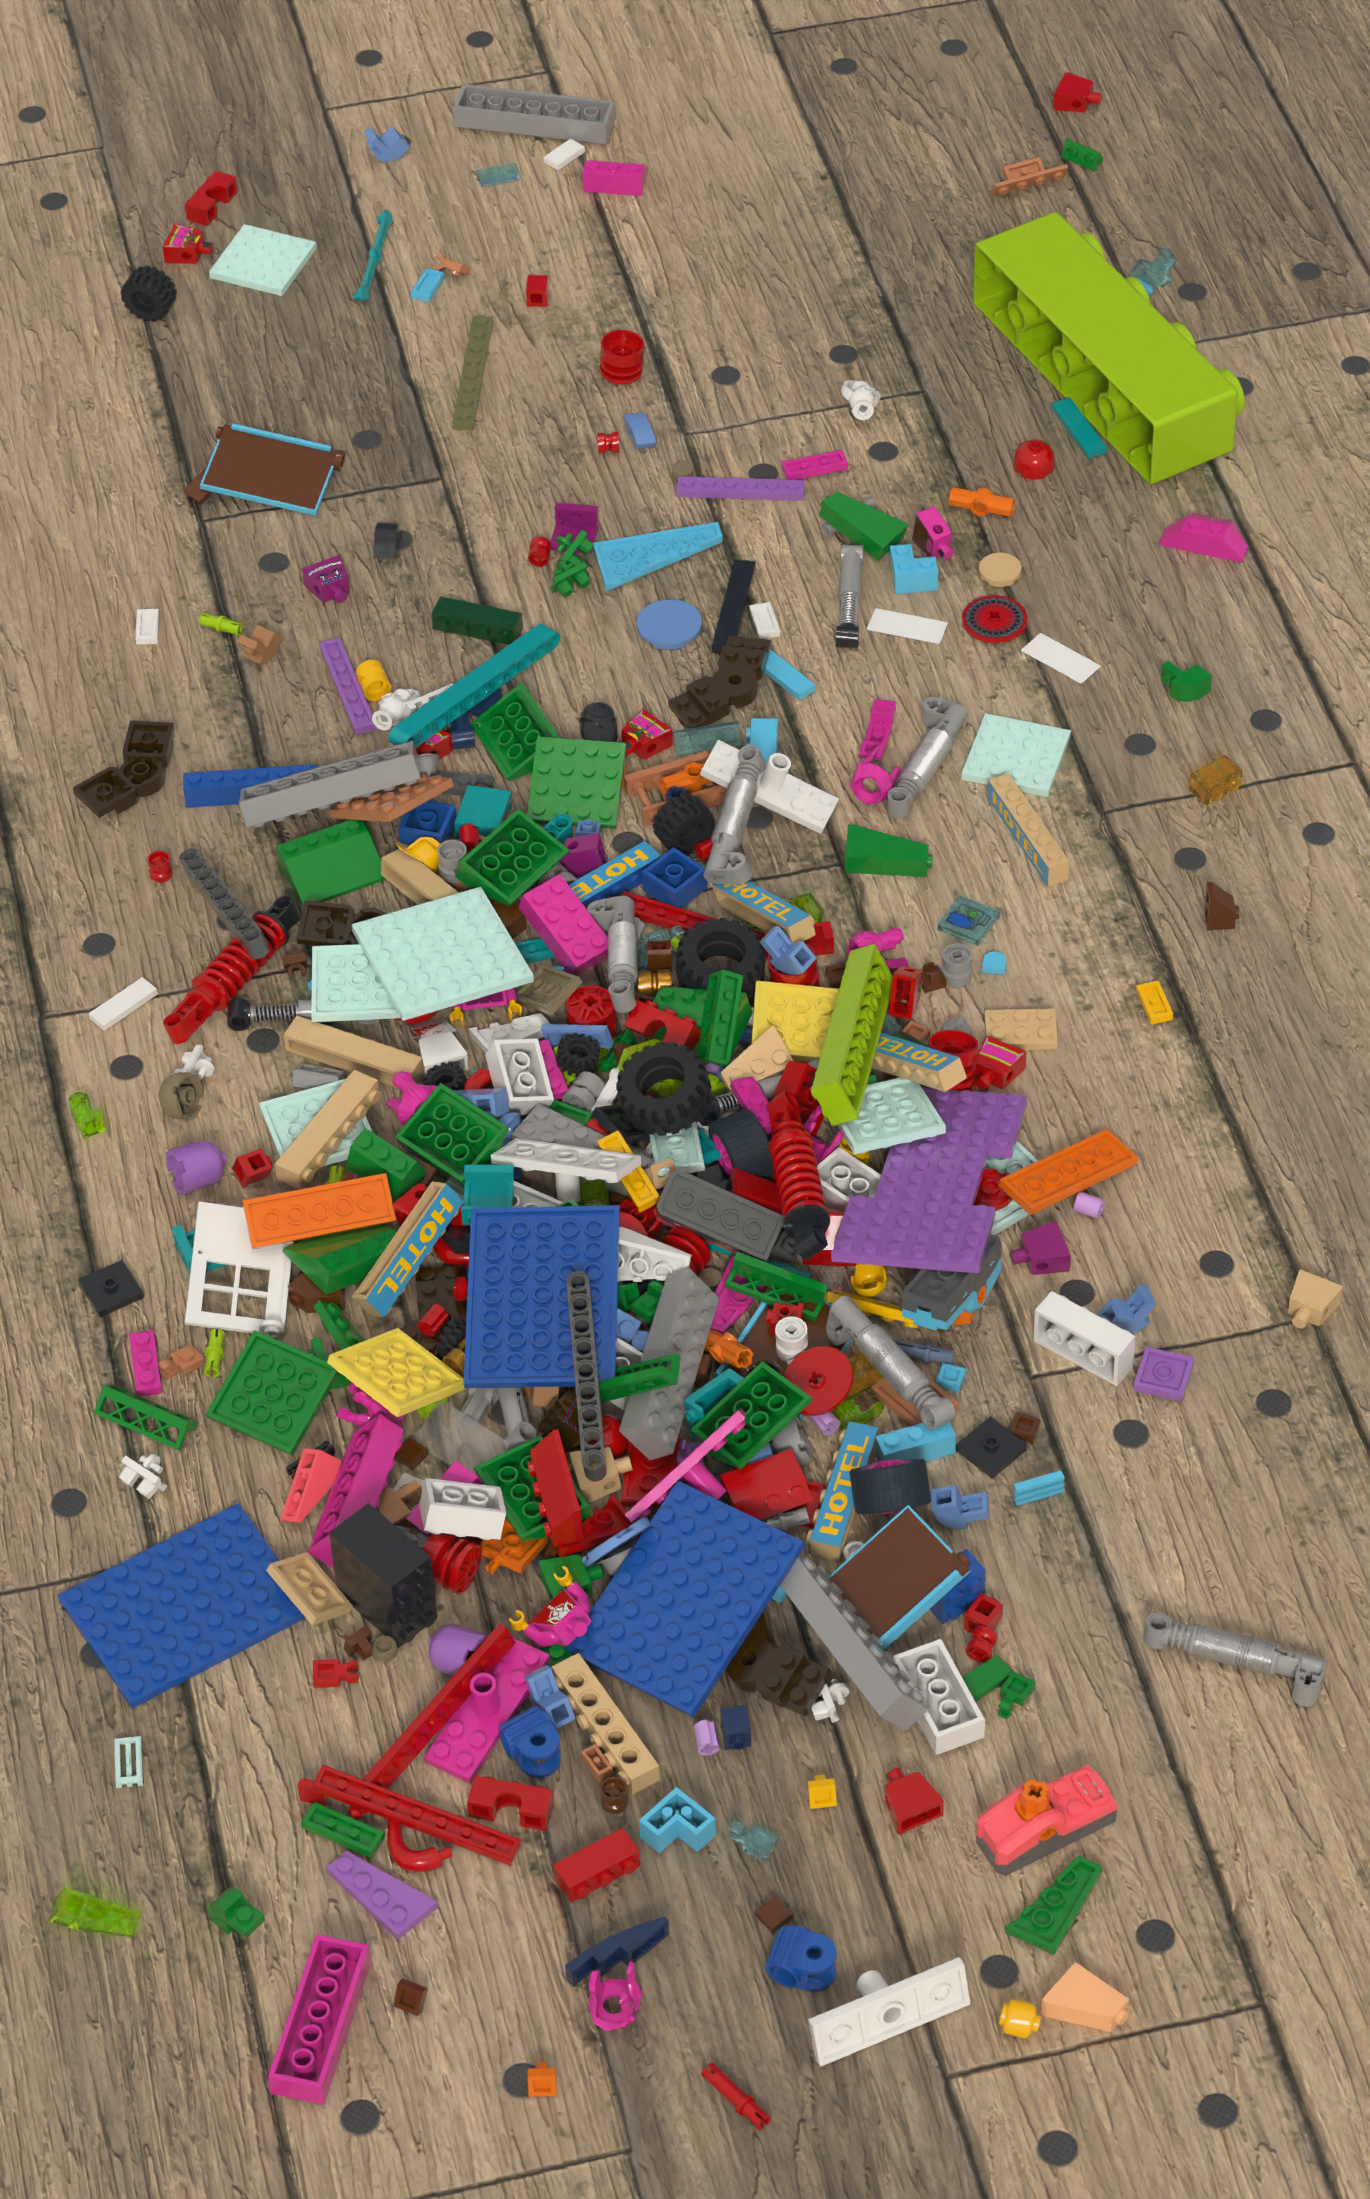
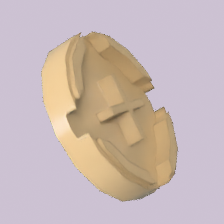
M992 553L980 561V578L983 581H987L991 586H1010L1021 577L1022 565L1020 561L1008 553Z

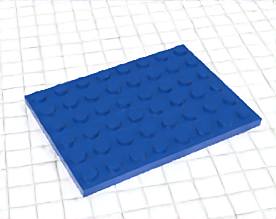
M619 1205L471 1208L464 1388L575 1386L566 1282L568 1276L576 1271L584 1272L589 1278L599 1381L616 1377ZM576 1286L575 1289L582 1288L583 1286ZM580 1307V1308H578V1309H576V1310H577V1311H581V1310H584L585 1308H584V1307ZM582 1329V1330H580V1331H578V1332H579V1333H583V1332H586L587 1330H586V1329ZM584 1351V1352H582V1353H580V1354H581V1355H586V1354H588L589 1352H588V1351ZM587 1373L582 1375V1377H589L592 1374Z
M677 1481L650 1521L652 1525L645 1529L588 1616L592 1621L587 1626L586 1633L583 1636H577L565 1650L571 1652L572 1655L579 1653L585 1663L694 1718L805 1548V1544L803 1541Z
M239 1503L57 1595L60 1604L131 1709L305 1619V1616L266 1571L270 1563L280 1560Z

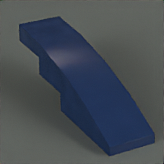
M662 1917L638 1924L612 1935L587 1949L565 1965L566 1980L574 1987L592 1971L600 1970V1977H602L620 1961L627 1966L629 1962L635 1963L669 1935L668 1919Z

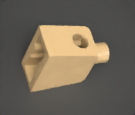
M1300 1269L1289 1300L1288 1313L1294 1316L1292 1319L1293 1325L1301 1329L1305 1328L1308 1322L1316 1326L1322 1325L1342 1302L1343 1286Z
M605 1447L607 1474L600 1481H591L587 1479L584 1473L581 1450L569 1453L580 1492L587 1503L613 1493L622 1487L619 1474L633 1470L629 1456L614 1460L611 1448ZM594 1463L589 1467L595 1468L598 1467L600 1464Z

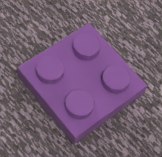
M1145 1347L1134 1381L1133 1391L1182 1402L1193 1369L1194 1357Z

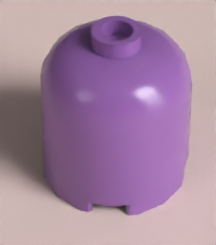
M207 1140L174 1147L166 1152L167 1171H173L176 1181H172V1185L179 1195L219 1182L224 1173V1165L227 1163L224 1152L219 1151L215 1144Z
M457 1624L444 1625L429 1640L430 1662L438 1671L453 1677L488 1636Z

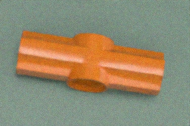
M952 487L949 505L970 509L977 516L993 513L1012 517L1015 499L993 495L986 488H979L975 492Z
M689 763L684 767V771L660 778L659 785L663 795L666 797L668 788L673 786L683 787L685 791L693 793L700 791L704 784L712 782L700 775L704 764Z
M712 1328L710 1329L704 1351L710 1353L718 1363L724 1365L727 1362L737 1368H748L752 1364L753 1353L750 1348L740 1344L729 1332L721 1334Z

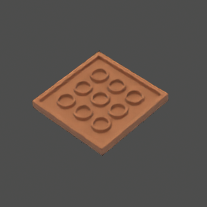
M421 774V779H418L412 785L400 784L390 791H383L382 789L375 791L369 797L357 796L347 803L337 802L335 807L329 809L331 818L391 822L454 785L452 778L442 777L441 775L430 777L426 774Z

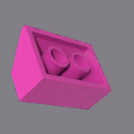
M585 160L582 172L583 192L642 196L648 168L644 164Z

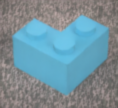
M911 544L890 546V570L895 594L938 590L936 557L914 558Z
M676 1787L639 1820L640 1838L659 1854L677 1837L696 1852H699L716 1836V1819Z

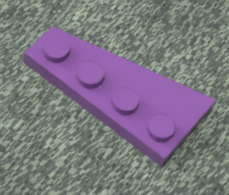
M348 1851L326 1867L327 1873L397 1940L439 1908L436 1900Z

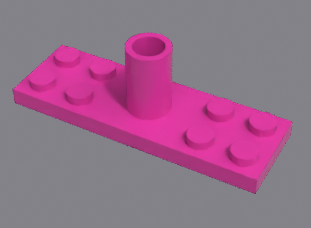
M739 1408L640 1499L625 1516L631 1522L636 1518L640 1520L646 1517L652 1511L650 1505L655 1501L660 1504L670 1493L669 1488L680 1478L688 1486L715 1499H719L727 1490L703 1465L700 1459L711 1449L715 1452L718 1451L728 1441L725 1438L727 1434L732 1432L735 1435L746 1425L744 1419L747 1414Z
M514 1639L515 1645L489 1674L479 1673L471 1679V1695L447 1721L424 1756L425 1763L471 1784L500 1739L498 1733L499 1725L515 1716L530 1693L524 1676L548 1665L551 1660L550 1655Z

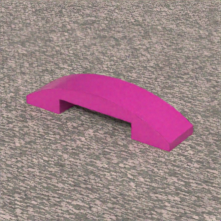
M874 699L871 720L866 738L861 745L859 758H867L873 749L879 745L880 749L874 759H883L892 731L896 701Z

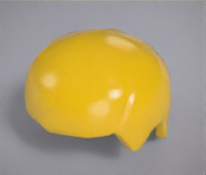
M856 1264L855 1274L851 1276V1284L854 1291L864 1297L879 1295L888 1284V1274L885 1266Z

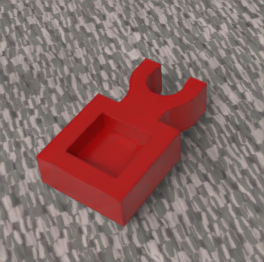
M339 1659L313 1660L314 1688L340 1687V1681L358 1683V1673H349L350 1671H358V1661H349L340 1665Z

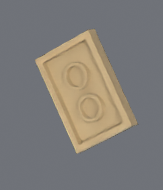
M1055 1008L985 1010L986 1036L1021 1050H1057Z
M308 1552L270 1563L266 1570L311 1625L348 1614L353 1608L349 1600Z

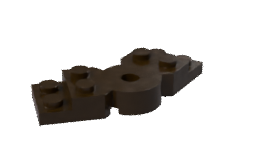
M729 635L726 645L722 647L718 660L719 670L715 673L714 677L704 676L686 685L685 693L668 701V707L691 734L729 715L731 705H735V708L749 705L755 700L758 694L757 681L763 677L772 647L771 640Z
M130 721L122 751L124 763L120 769L118 767L106 768L74 786L73 794L100 818L113 810L119 814L137 804L138 797H146L158 792L163 787L165 781L163 769L168 767L171 757V742L175 730L174 723Z
M305 900L297 935V944L312 946L359 944L352 932V924L382 916L386 913L377 908H363L359 913L355 914L354 909L350 905Z
M463 1264L421 1268L415 1274L418 1312L420 1314L419 1320L408 1321L400 1329L442 1362L443 1358L437 1352L439 1348L437 1342L441 1341L439 1338L440 1334H444L445 1331L443 1329L444 1327H449L448 1323L450 1321L454 1322L455 1318L466 1320L467 1299L464 1301H455L454 1299L455 1278L457 1276L465 1277ZM433 1304H438L445 1308L449 1318L434 1337H428L418 1329L417 1324Z
M765 1608L725 1671L734 1685L740 1690L754 1692L757 1689L764 1700L807 1716L832 1675V1671L826 1666L807 1659L805 1654L786 1646L774 1649L771 1645L774 1636Z

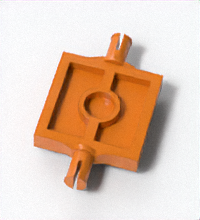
M505 1517L500 1540H483L479 1544L482 1547V1556L491 1560L485 1566V1570L488 1573L490 1572V1574H494L500 1566H505L521 1574L548 1544V1538L522 1542Z

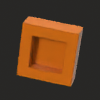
M548 2061L537 2062L536 2068H528L529 2097L557 2096L556 2068H548Z

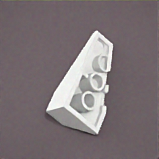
M620 1227L618 1283L629 1280L634 1282H642V1280L646 1279L666 1280L667 1275L689 1269L691 1254L627 1228Z

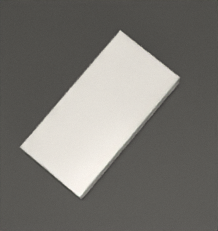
M569 139L544 156V163L556 170H560L583 154L585 146Z
M771 603L749 605V612L758 638L779 637L780 629Z
M138 609L136 645L158 644L159 609Z

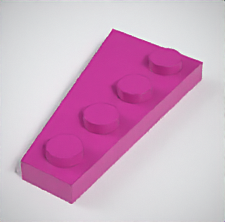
M733 1253L715 1291V1294L719 1297V1302L711 1328L721 1334L728 1332L756 1300L724 1288L725 1282L733 1269L735 1253ZM736 1275L733 1281L739 1285L748 1283L746 1278ZM761 1285L756 1288L758 1292L763 1293L768 1286Z

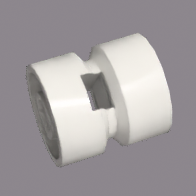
M791 1316L781 1319L775 1327L776 1353L784 1362L792 1360L808 1350V1329L802 1319Z

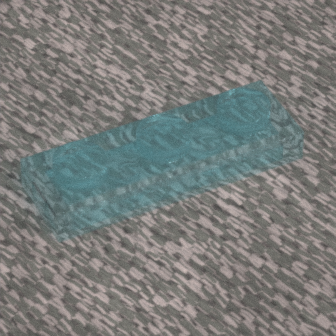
M738 721L672 731L676 755L713 749L718 740L728 743L730 746L742 745Z

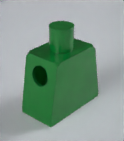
M577 1554L538 1561L540 1578L550 1601L563 1589H567V1586H561L554 1577V1573L558 1578H563L566 1575L562 1566L569 1570L573 1576L572 1581L577 1582L589 1598L592 1596V1581L603 1578L600 1564L585 1567L581 1556Z

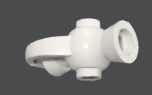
M847 380L841 388L842 395L849 401L852 408L851 412L857 419L867 420L873 415L874 407L878 405L881 398L880 393L864 381Z
M397 689L394 693L383 695L378 703L379 710L372 715L374 725L380 730H388L391 726L400 723L403 720L405 703L421 697L419 691L414 689Z

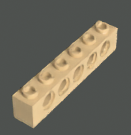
M577 1653L552 1666L551 1670L558 1689L568 1696L579 1726L582 1730L588 1731L592 1744H596L600 1748L607 1761L617 1772V1777L625 1781L631 1794L633 1795L660 1781L658 1763L580 1654Z

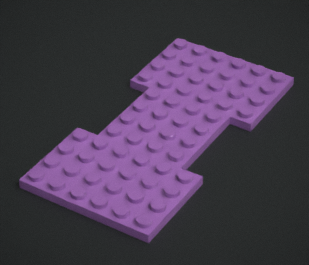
M922 1087L946 1125V1133L936 1135L935 1137L914 1140L910 1143H901L888 1148H882L890 1150L875 1197H865L862 1195L849 1197L831 1252L832 1262L979 1273L995 1220L996 1207L974 1205L987 1158H1012L1027 1107V1096L996 1094L994 1092H972L969 1090H948L943 1092L937 1089Z

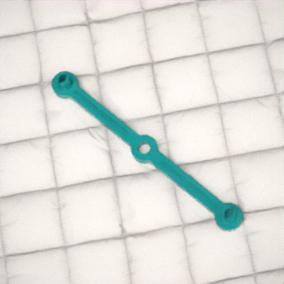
M389 210L381 211L380 217L376 218L380 226L373 248L369 250L370 258L361 287H358L357 292L353 293L354 300L360 299L362 302L369 300V289L377 262L382 260L381 249L389 224L393 222Z

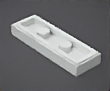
M141 977L88 1013L89 1019L105 1031L158 995L157 988Z

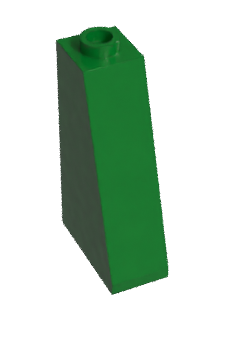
M837 491L830 497L826 496L820 504L822 508L819 516L856 545H863V550L877 561L890 551V546L898 544L904 538L908 528L906 522Z
M848 824L845 873L927 877V869L932 868L933 854H928L929 845Z

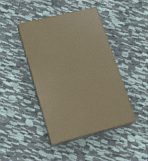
M542 964L533 973L534 982L522 985L516 991L518 999L516 1003L553 1015L581 985L582 980L578 976Z

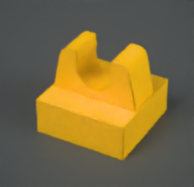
M825 1774L814 1775V1781H808L810 1809L837 1806L834 1778L826 1779Z

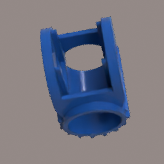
M533 1706L499 1725L498 1733L507 1756L511 1761L515 1760L525 1774L534 1778H544L552 1775L559 1768L561 1762V1755L558 1749L560 1743L559 1734L553 1720L544 1710L538 1706ZM545 1759H547L544 1763H541V1764H537V1763H535V1762L532 1761V1760L537 1761V1760H545Z
M781 1927L777 1932L767 1959L765 1971L768 1972V1976L774 1981L788 1988H799L810 1992L825 1990L832 1985L836 1977V1947L831 1939L825 1935L812 1932L805 1927ZM808 1974H812V1975H818V1974H820V1975L817 1976V1977H811V1976H809Z

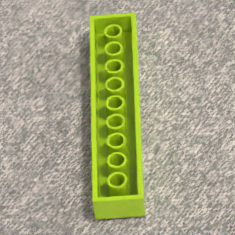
M876 944L855 949L849 953L830 1025L827 1030V1036L823 1044L821 1057L819 1058L818 1068L815 1072L813 1086H811L813 1098L818 1100L824 1117L828 1118L832 1126L856 1120L859 1117L891 996L893 976Z

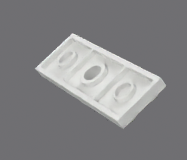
M718 740L700 775L728 789V785L731 779L735 777L740 762L738 759L739 750ZM781 753L772 754L768 763H766L764 771L758 776L756 782L758 789L754 802L822 834L839 798L788 774L791 766L790 759Z
M515 1138L491 1154V1163L513 1165V1167L522 1168L524 1171L539 1170L555 1173L557 1200L564 1202L571 1198L578 1203L581 1201L579 1176L585 1177L586 1180L603 1179L608 1183L619 1182L620 1179L632 1173L634 1169L641 1165V1155Z
M960 1957L890 1986L878 1971L872 1970L862 1974L856 1985L862 1995L861 1998L808 2019L815 2059L821 2067L970 2005L965 1966Z

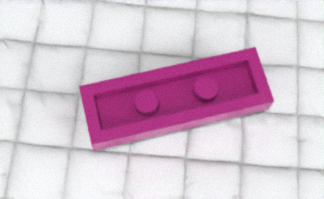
M837 450L781 462V468L786 480H799L847 470L848 462L843 451Z
M549 1040L539 1041L554 1100L562 1099L568 1090L560 1068L557 1066Z
M754 1077L732 1080L730 1089L742 1109L746 1108L754 1113L765 1134L772 1133L770 1116L767 1110L769 1102Z
M154 1330L129 1333L137 1395L147 1396L162 1393Z

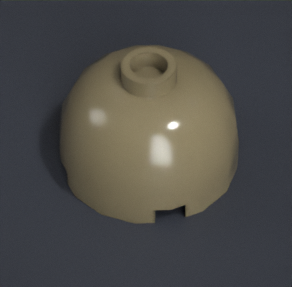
M179 1072L165 1078L158 1092V1099L166 1114L176 1119L191 1120L197 1116L201 1109V1106H198L199 1098H203L202 1084L196 1075H191L188 1072Z

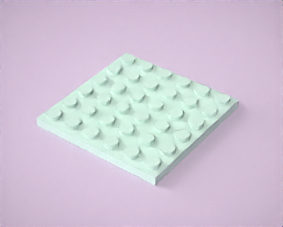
M481 887L352 924L353 934L402 1021L534 982L533 973Z

